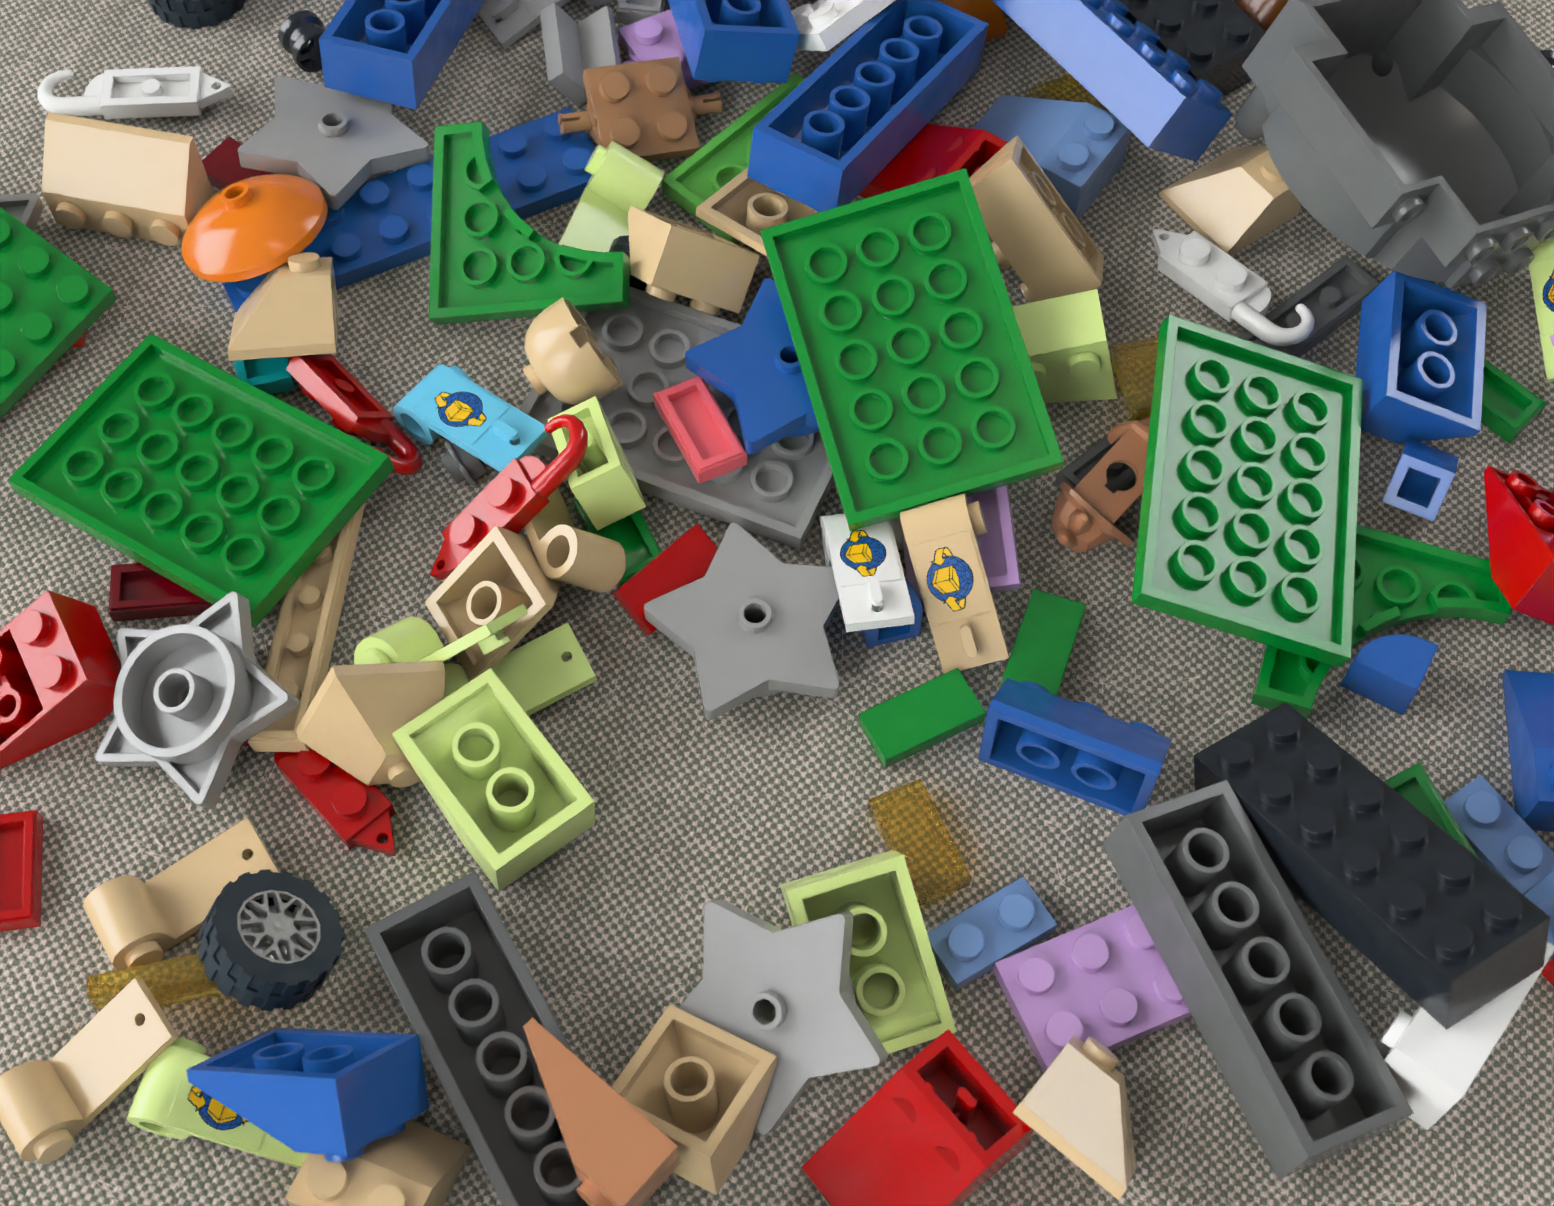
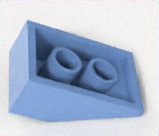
M1001 95L973 127V129L986 130L1007 142L1018 135L1078 220L1123 166L1131 132L1114 115L1090 103Z

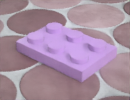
M1134 905L995 962L992 970L1043 1073L1074 1035L1084 1043L1089 1037H1092L1112 1051L1192 1016Z

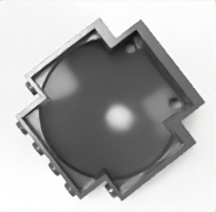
M1289 0L1242 65L1256 86L1236 112L1235 127L1237 131L1248 140L1255 141L1264 137L1270 156L1279 174L1302 206L1330 233L1363 256L1372 258L1384 266L1408 276L1434 282H1443L1450 290L1472 283L1474 286H1480L1495 275L1506 272L1508 276L1514 275L1534 260L1535 255L1532 252L1540 243L1554 238V68L1501 2L1467 9L1461 0Z

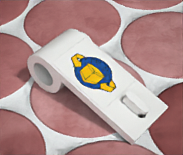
M844 513L821 516V539L826 567H832L846 632L914 624V612L898 552L903 549L902 529L899 518L850 531Z

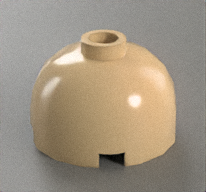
M562 297L544 309L532 321L525 334L524 349L530 364L523 368V372L539 395L549 391L560 402L576 406L594 396L598 400L604 398L623 385L621 376L609 355H604L596 342L598 338L568 299L566 300L565 297Z

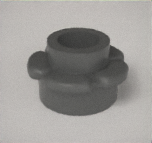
M449 440L445 441L448 453L440 458L457 484L466 479L471 485H477L475 479L488 472L484 462Z

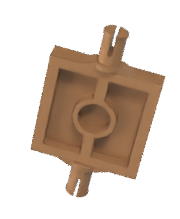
M679 57L588 68L584 70L582 76L587 96L586 110L565 114L559 113L558 126L560 127L561 135L589 131L597 145L600 144L607 148L611 141H614L647 162L692 156L700 149L694 124L695 116L721 113L722 100H720L721 95L719 92L692 96L685 85Z

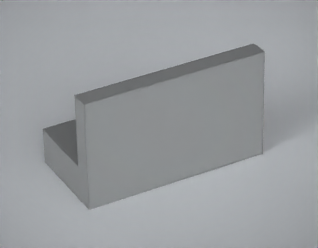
M554 2L539 11L548 82L579 107L587 102L582 79L584 70L621 64L613 10L606 5L577 23Z

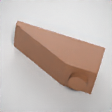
M532 1017L523 1028L578 1180L582 1182L576 1191L589 1206H643L680 1164L678 1145Z

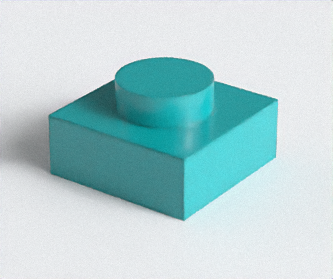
M288 357L233 361L237 378L270 395L295 389L292 375L286 370L289 365Z

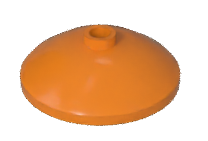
M269 174L237 181L216 193L192 218L182 241V257L194 275L211 282H236L262 275L288 262L289 256L302 252L316 238L327 217V202L320 188L315 183L306 178L290 174Z

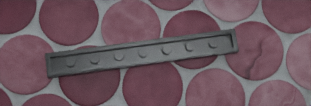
M1345 255L1264 316L1279 327L1293 328L1301 323V317L1295 308L1298 304H1304L1311 310L1315 319L1313 331L1305 340L1295 345L1276 346L1260 340L1248 330L1238 337L1300 358L1361 311L1362 301L1380 282ZM1152 402L1127 421H1139L1150 417ZM1107 436L1059 471L1055 484L1059 487L1063 481H1066L1075 488L1114 444L1111 445L1107 440ZM1114 463L1107 469L1106 477L1108 482L1105 486L1111 492L1115 493L1117 490L1126 491L1135 485L1136 476L1130 466L1124 463Z

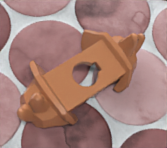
M1150 417L1139 421H1125L1115 425L1107 436L1109 443L1114 445L1075 488L1066 481L1059 485L1061 492L1056 500L1051 524L1052 531L1060 545L1066 546L1074 552H1087L1113 539L1129 547L1134 543L1115 523L1143 493ZM1114 463H1124L1130 466L1136 476L1134 487L1126 491L1117 490L1115 493L1111 492L1105 486L1108 482L1106 477L1108 467Z

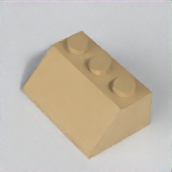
M49 112L45 119L42 194L56 224L76 230L83 228L106 232L121 238L134 237L157 241L166 246H182V241L190 221L207 201L214 196L193 136Z
M1017 135L969 178L987 233L993 240L991 245L996 259L1005 269L1012 266L1023 281L1019 286L1028 303L1098 288L1102 285L1104 255Z

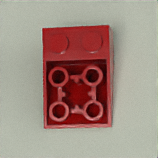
M927 124L858 195L866 199L965 168L970 178L1008 142L983 129Z
M1488 465L1484 470L1491 578L1513 610L1554 625V489L1550 491L1541 487L1532 477L1522 471L1513 470L1509 474Z
M47 590L0 630V769L94 727L114 710V690L121 670V662L94 605Z
M947 1029L901 1067L801 1167V1170L830 1206H959L1027 1147L1033 1129L1013 1113L1017 1107L1015 1103L953 1033Z

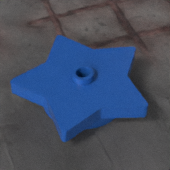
M766 278L763 280L742 326L697 345L685 353L686 368L730 397L738 414L745 450L750 455L759 452L784 437L805 436L820 431L775 281Z

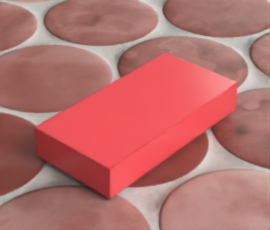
M697 376L653 394L654 405L698 484L747 465L745 449L708 385L702 378Z

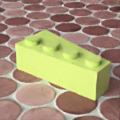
M1097 289L1012 306L1044 403L1118 399Z

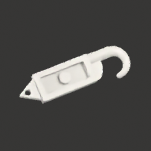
M201 66L104 70V74H100L90 81L85 89L84 96L56 97L53 95V89L57 84L74 77L72 70H60L49 74L42 80L38 88V101L48 112L70 116L103 115L104 119L201 116L203 108L233 95L230 84L204 74Z
M1159 229L1153 230V242L1158 254L1157 270L1228 322L1234 320L1260 340L1276 346L1295 345L1305 340L1313 331L1315 319L1311 310L1304 304H1298L1295 308L1301 317V323L1293 328L1279 327L1263 315L1266 314L1271 304V290L1267 286L1268 282L1198 232L1193 231L1189 235Z

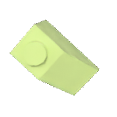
M594 396L556 415H575L584 423L588 432V447L584 459L567 480L570 489L597 530L602 529L645 508L646 505L634 472L597 397ZM559 428L552 433L559 454L569 442L570 433L567 428Z

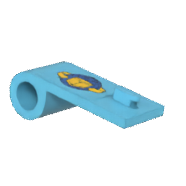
M438 364L393 407V413L397 421L417 441L425 445H431L441 435L499 472L514 458L519 460L524 456H528L550 434L545 432V425L474 383L461 368L454 365L449 368L443 364Z

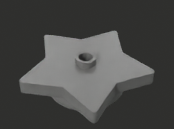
M277 76L274 79L275 117L238 148L241 167L306 178L320 188L327 205L333 210L341 208L367 182L386 175L391 170L426 163L430 159L428 143L393 115L394 104L325 88V85L283 76Z
M737 523L729 525L705 577L653 599L644 605L645 619L693 657L696 665L704 717L709 721L753 697H765L783 691L825 698H836L839 694V679L825 633L840 604L832 567L782 563Z
M234 591L228 593L188 624L168 626L160 630L121 628L118 630L117 641L121 670L114 690L115 716L94 757L97 762L111 767L161 766L194 803L208 809H213L217 805L242 743L295 710L300 703L297 697L255 662L250 603L248 598Z
M722 899L711 900L704 905L703 979L679 1006V1009L777 1056V1065L756 1124V1128L761 1135H767L778 1128L814 1077L874 1067L888 1059L887 1051L855 1002V993L849 976L853 931V914L850 911L781 930ZM770 1001L775 1006L776 1015L773 1013L771 1009Z

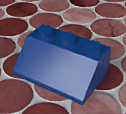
M1397 271L1391 272L1362 301L1355 377L1363 379L1362 431L1397 444L1406 443L1407 438L1420 442L1472 437L1481 431L1486 303L1449 290L1433 282L1408 276Z
M1006 678L988 708L978 760L1126 816L1147 807L1172 739L1159 735L1154 728L1144 723H1127L1108 716L1093 704L1087 702L1074 703L1052 695L1046 688L1037 683L1028 681L1020 683Z

